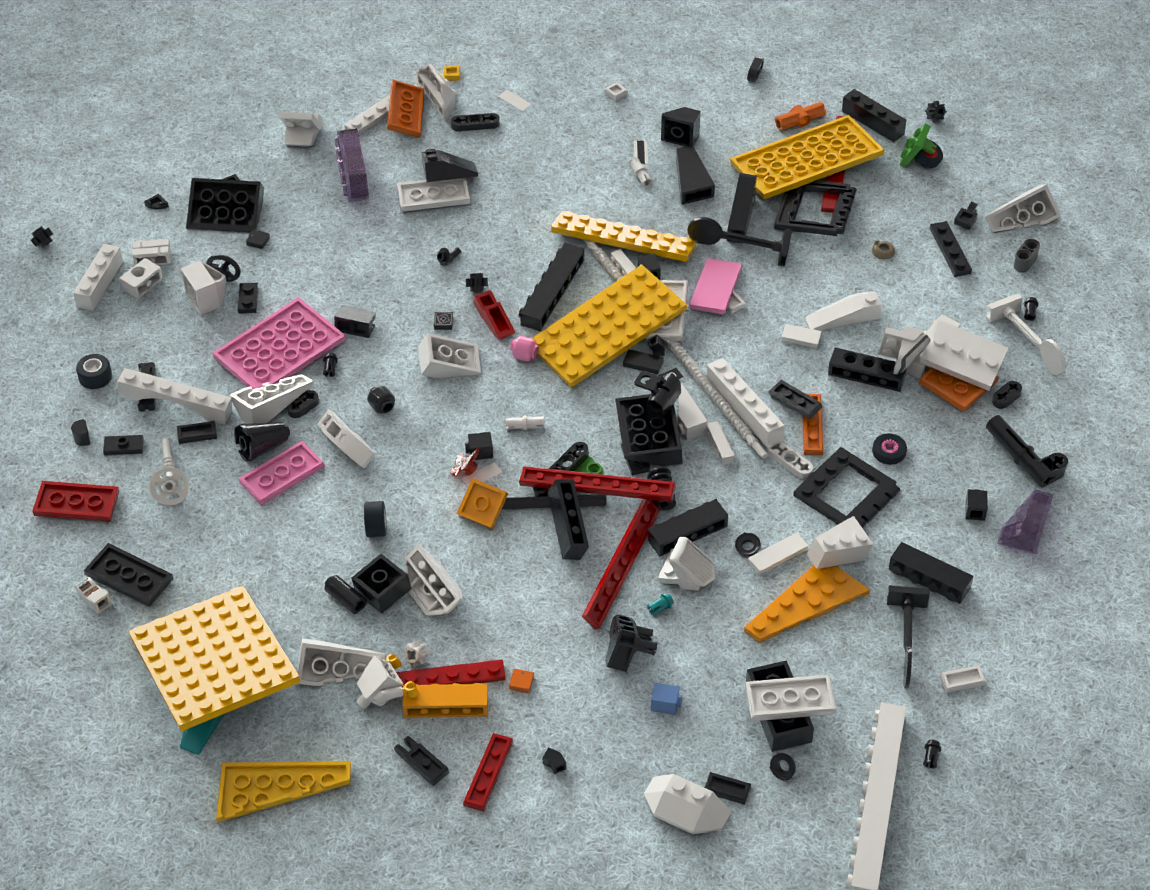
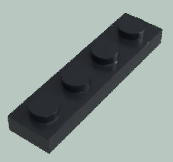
M948 222L930 224V230L954 277L971 274L972 268Z

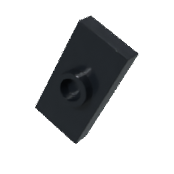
M143 435L105 436L103 453L104 455L143 454Z

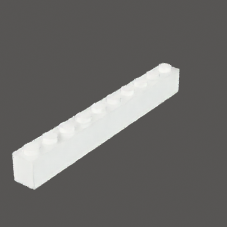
M881 702L880 710H875L873 722L877 723V728L872 727L870 740H874V745H869L868 758L872 759L871 763H866L865 776L869 777L868 781H863L862 794H866L865 800L860 799L858 812L863 814L862 818H857L856 831L860 832L859 837L854 836L852 848L857 851L856 856L851 855L849 868L853 869V875L848 874L846 888H850V890H878L905 718V706Z

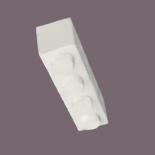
M621 249L611 252L610 260L621 271L623 276L636 268Z
M718 421L708 423L707 434L721 464L733 463L735 453L731 450L730 443L727 442V436L723 433L722 425H719Z

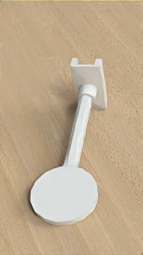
M1018 293L987 305L990 315H987L986 319L990 323L1004 317L1011 320L1040 349L1042 361L1053 375H1059L1064 372L1065 360L1057 343L1051 339L1042 342L1016 315L1017 312L1021 311L1022 297Z

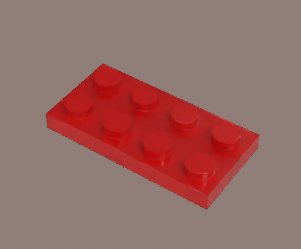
M42 481L32 512L34 516L111 522L120 492L119 487Z

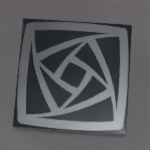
M435 312L434 330H452L453 312Z

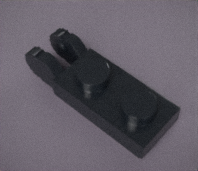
M410 736L404 738L405 744L411 749L409 752L400 744L394 747L395 752L433 786L449 773L447 766Z

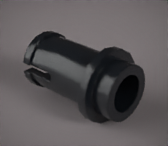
M1029 297L1024 301L1025 320L1034 321L1036 318V308L1039 303L1034 297Z
M327 353L323 358L325 363L323 375L328 377V372L330 371V377L335 376V366L338 358L334 353Z
M928 740L924 746L926 753L923 765L927 768L928 763H930L929 768L935 769L937 767L938 753L942 747L938 741Z

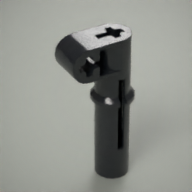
M1000 415L992 417L987 422L986 429L1014 458V462L1017 465H1021L1041 488L1064 476L1068 465V458L1064 454L1053 453L1040 459L1034 452V448L1028 446Z

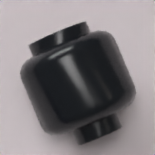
M377 386L370 390L367 401L377 413H388L394 407L395 397L387 387Z

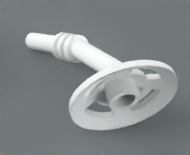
M168 438L162 439L163 468L153 474L149 488L151 495L157 502L163 505H176L187 496L189 482L186 475L181 470L175 468L174 457L171 456L170 441ZM166 472V476L162 478L160 474ZM179 476L183 479L184 489H181L182 484L178 478ZM155 482H158V490L161 493L160 495H158V493L156 492ZM176 492L179 495L176 499H166L167 495H173Z

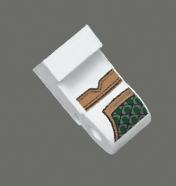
M90 577L75 586L78 595L97 615L112 605L109 593L96 585ZM104 600V604L98 607L97 604Z

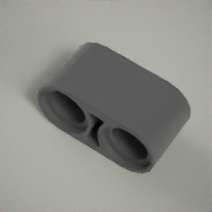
M1036 239L1024 241L1016 252L1013 265L1016 271L1027 272L1038 257L1039 241Z

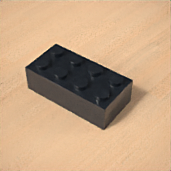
M787 660L747 669L746 682L794 678ZM809 716L760 721L772 752L812 743L814 727Z

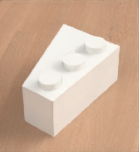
M852 516L816 537L807 555L816 569L866 560L873 543L855 517Z

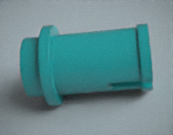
M663 593L659 599L648 604L647 609L651 608L649 612L652 616H655L665 608H671L674 603L673 598L670 594Z

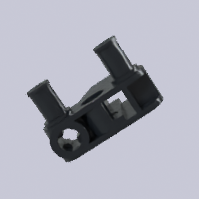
M615 615L613 617L609 631L610 642L605 659L606 667L627 672L634 653L639 651L654 656L656 653L654 650H657V642H651L652 638L650 637L653 636V629L637 626L632 618L624 615Z

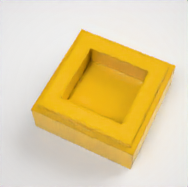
M443 66L445 79L448 81L460 80V66Z

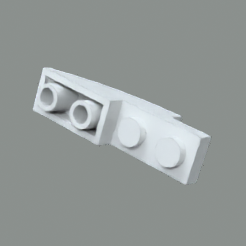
M328 409L318 422V425L323 429L322 432L345 454L365 469L376 453L332 410Z

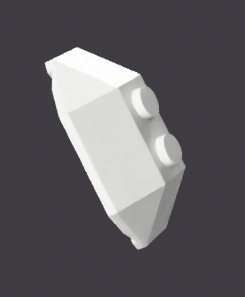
M428 64L416 70L417 83L421 88H424V93L442 119L447 121L456 106L455 99L457 94L450 87L449 81L432 64Z
M418 544L404 558L406 565L405 573L408 574L411 585L409 594L426 616L449 614L462 601V590L441 563Z
M675 774L653 777L644 792V797L654 817L691 834L707 833L715 830L721 831L731 815L729 808L713 791Z

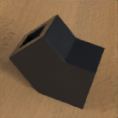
M659 335L648 339L649 349L653 351V355L665 356L664 340Z
M548 747L542 757L543 765L550 767L554 774L566 770V761L561 752Z

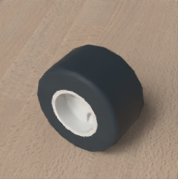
M86 355L76 365L79 382L85 388L99 389L106 386L112 379L110 363L103 355Z
M384 501L364 503V525L367 537L386 536L387 522Z

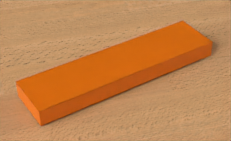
M807 394L821 402V394ZM821 408L810 420L802 415L804 455H823Z

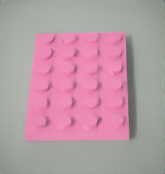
M298 297L214 351L213 358L244 385L256 389L263 387V383L277 384L280 379L293 376L346 341V336Z

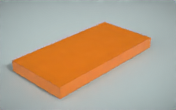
M392 80L387 122L388 130L416 138L420 137L424 88Z

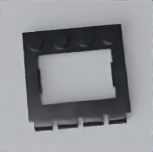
M813 181L784 192L774 222V229H790L795 232L829 236L844 234L857 189L851 187V184ZM805 190L839 194L830 224L795 220Z
M840 447L793 492V496L836 524H840L854 516L863 528L878 511L890 502V499H893L900 492V488L896 485L897 482ZM849 465L857 470L859 474L870 481L876 482L878 485L846 516L816 497V494L838 476L844 467L846 468Z

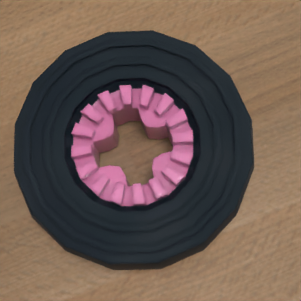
M887 433L878 436L874 440L872 452L879 462L892 465L901 462L905 458L907 445L902 437Z

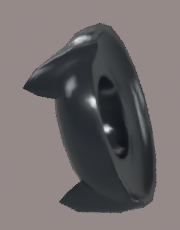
M744 532L737 537L735 548L740 555L750 557L759 551L761 542L755 534ZM746 542H751L754 545L750 550H745L742 546Z
M778 753L770 760L769 768L778 779L790 780L795 774L796 764L788 754ZM781 760H784L788 763V771H785L781 768Z

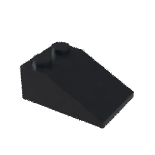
M427 149L425 152H422L423 171L426 182L478 176L475 163L436 149Z

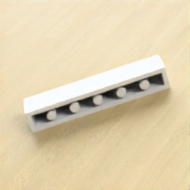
M723 358L707 364V377L709 381L712 382L717 391L720 392V395H723L726 402L729 403L732 409L735 410L767 448L784 442L785 425Z

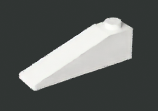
M1038 185L985 216L992 232L1010 230L1022 226L1030 227V225L1035 224L1043 225L1061 217L1047 185Z
M876 291L852 294L806 316L805 321L809 329L822 330L880 319L882 304Z
M301 374L280 379L277 384L263 383L261 388L252 389V387H247L230 394V397H232V403L243 422L246 424L267 423L313 385V381Z

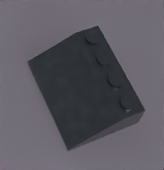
M192 178L186 229L252 232L253 229L256 230L263 205L264 187L259 181Z
M651 394L615 398L624 459L660 466L683 464L682 447L674 405L663 419L647 413L646 402Z

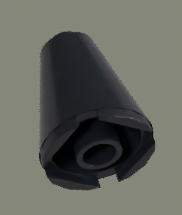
M283 422L240 424L234 429L235 443L239 444L241 448L238 452L246 462L252 461L287 441L288 436H290L289 427Z

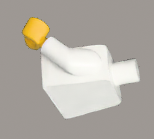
M389 654L386 660L376 655L373 656L357 682L362 692V695L356 701L359 706L367 709L371 702L378 706H383L387 701L402 697L405 693L410 698H415L419 695L417 686L412 681L407 682L402 688L403 682L395 671L402 664L396 655Z

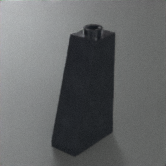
M693 145L677 148L676 165L681 204L684 205L713 198L715 184Z
M739 174L727 232L746 236L755 203L757 175Z

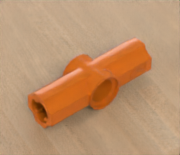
M822 102L806 107L796 105L790 112L775 117L776 127L779 130H783L795 125L799 127L806 126L811 120L826 115V110Z

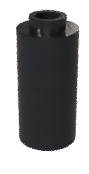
M338 575L331 576L325 581L324 590L351 613L357 614L365 607L367 599Z

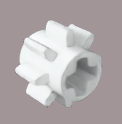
M419 640L406 644L407 650L403 653L407 660L406 663H413L414 667L419 666L420 663H426V657L430 654L426 647L427 644H420Z

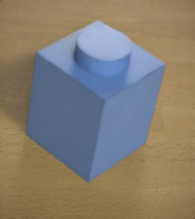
M654 683L651 711L676 715L677 707L681 708L683 695H679L680 686Z

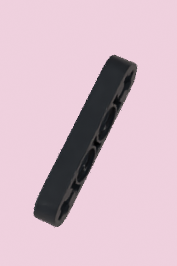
M584 442L574 443L549 469L575 471L589 456L587 444ZM571 461L572 465L565 467L563 463ZM533 487L536 497L548 496L549 489L545 488L543 490L544 488Z

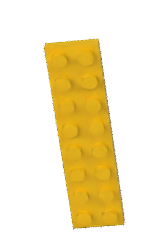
M568 211L561 212L551 226L552 233L642 253L655 254L656 256L683 262L689 260L697 242L688 237L680 238L673 234L657 233L655 230L640 229L637 226H625L619 222L612 223L604 219H593L587 215H575Z

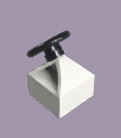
M221 254L210 256L206 264L198 261L180 268L185 294L200 316L220 308L225 295L226 282L235 281L241 275L238 263L232 258ZM214 260H223V261H225L224 263H221V264H214V263H212ZM230 264H231V265L234 267V269H235V275H233V274L229 271V267H228V266H229Z

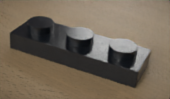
M782 379L768 391L772 398L809 420L822 408L821 402Z

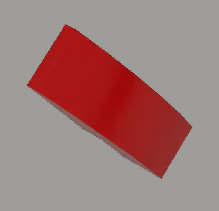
M491 290L474 297L473 303L477 311L498 340L515 334V330L501 303L497 302Z

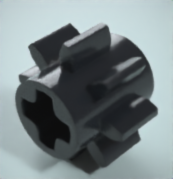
M939 101L927 104L928 107L925 110L927 119H932L933 122L944 119L943 116L947 112L944 107L945 104H939Z
M41 226L31 233L33 235L31 241L35 247L40 245L43 248L53 241L51 238L53 232L49 227L44 229Z
M472 273L470 278L466 279V287H470V292L484 291V287L488 286V278H483V273Z

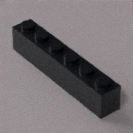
M565 242L562 248L557 250L555 259L550 261L548 270L543 272L541 281L535 285L534 292L528 296L525 306L521 307L518 316L521 326L537 331L542 330L583 264L584 248Z

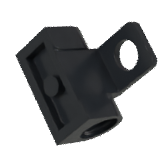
M641 371L634 381L635 386L651 391V396L646 402L647 413L663 419L681 394V382L672 374L660 377L646 371ZM649 377L651 382L644 384L641 382V379Z

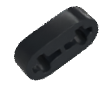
M755 56L748 71L747 81H757L763 69V57Z
M1017 381L1007 382L994 393L993 405L999 409L1008 407L1021 396L1022 385Z
M307 390L287 406L288 415L292 418H299L319 404L318 393L314 390Z

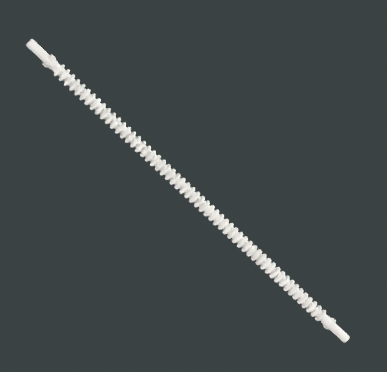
M584 240L587 247L593 252V256L601 263L615 282L624 277L602 248L598 247L596 242ZM664 341L673 354L682 362L687 371L690 372V375L696 379L699 386H702L701 388L713 400V403L722 411L725 418H728L731 425H734V429L744 440H747L748 445L762 459H765L768 454L759 444V440L752 435L753 432L750 431L740 416L726 402L723 395H720V392L717 391V388L709 381L708 377L703 374L700 367H697V364L686 353V350L680 346L678 341Z

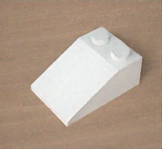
M427 333L418 346L421 375L438 379L481 374L478 344Z

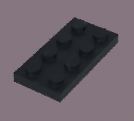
M107 543L84 569L86 576L148 607L153 604L174 579L173 574L110 543Z

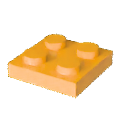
M472 478L456 514L493 529L509 493Z

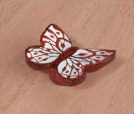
M478 447L470 456L459 454L455 461L456 466L451 469L450 473L453 476H457L463 471L467 476L471 475L478 467L474 460L481 449Z

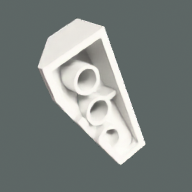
M302 638L297 674L300 678V683L298 684L321 686L326 682L336 681L338 683L343 682V679L354 677L359 679L373 656L376 655L385 659V653Z

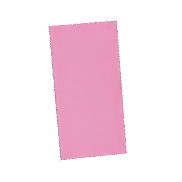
M707 258L689 304V309L725 315L742 269V263Z
M301 441L240 477L239 483L260 505H263L325 467V464Z

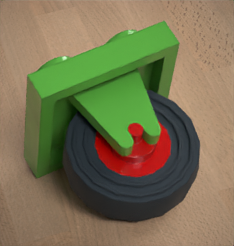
M925 123L921 128L918 127L913 134L914 137H910L905 143L906 148L900 155L902 158L900 166L906 168L912 159L926 168H935L940 164L943 159L941 148L934 141L926 138L931 126Z

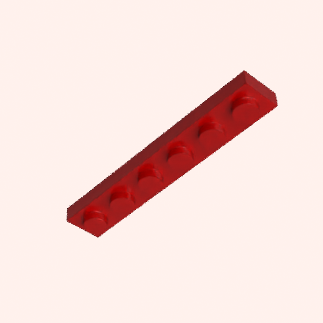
M503 659L396 672L403 685L409 681L417 685H452L455 683L474 684L506 680Z

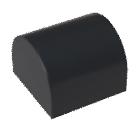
M86 420L75 421L71 426L74 442L79 446L90 445Z

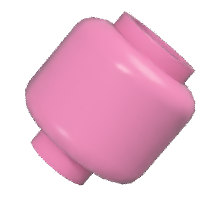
M519 336L516 340L512 341L510 350L513 351L514 358L530 362L532 359H536L539 345H537L534 339Z

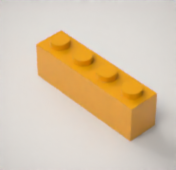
M416 684L419 692L417 697L410 698L407 693L403 694L402 707L404 718L488 716L487 684Z

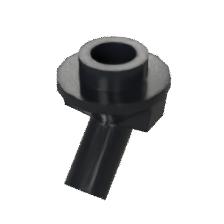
M458 247L450 253L447 248H441L437 253V260L441 265H446L462 252Z

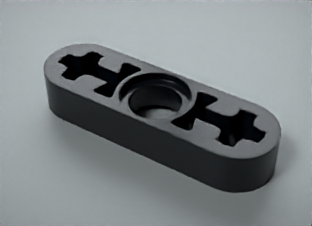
M496 113L457 115L451 119V128L454 131L495 129L500 125V117ZM478 121L479 123L473 124L471 122Z

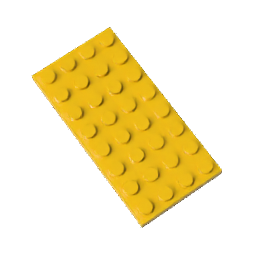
M850 115L732 157L730 158V164L739 174L757 175L756 192L765 200L884 155V149Z
M641 264L531 339L536 340L537 345H539L538 356L573 388L688 308L682 299Z

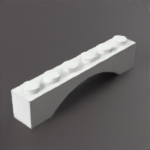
M124 368L117 381L119 396L138 401L155 398L172 401L192 409L207 421H215V423L226 425L232 413V397L127 368Z

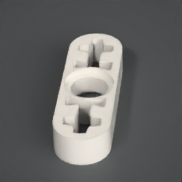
M783 442L767 448L768 456L798 478L807 479L813 473V465ZM792 457L795 461L787 462L785 458Z

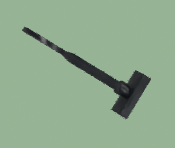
M708 217L693 219L687 228L689 237L697 241L696 243L712 245L720 241V239H727L770 248L772 251L779 252L778 266H785L792 234L790 229H785L781 241H769L725 232L717 221Z
M889 585L887 605L902 606L904 610L903 647L905 650L903 686L908 689L912 667V610L914 607H928L930 589Z

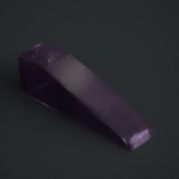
M1034 489L1004 524L997 544L1036 554L1054 494Z

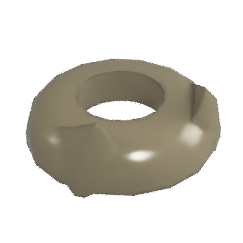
M875 241L872 253L878 259H890L895 254V248L887 241ZM880 247H887L889 250L883 251Z

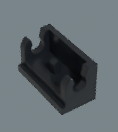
M341 305L334 316V326L342 333L369 338L375 327V324L372 323L375 320L376 313Z

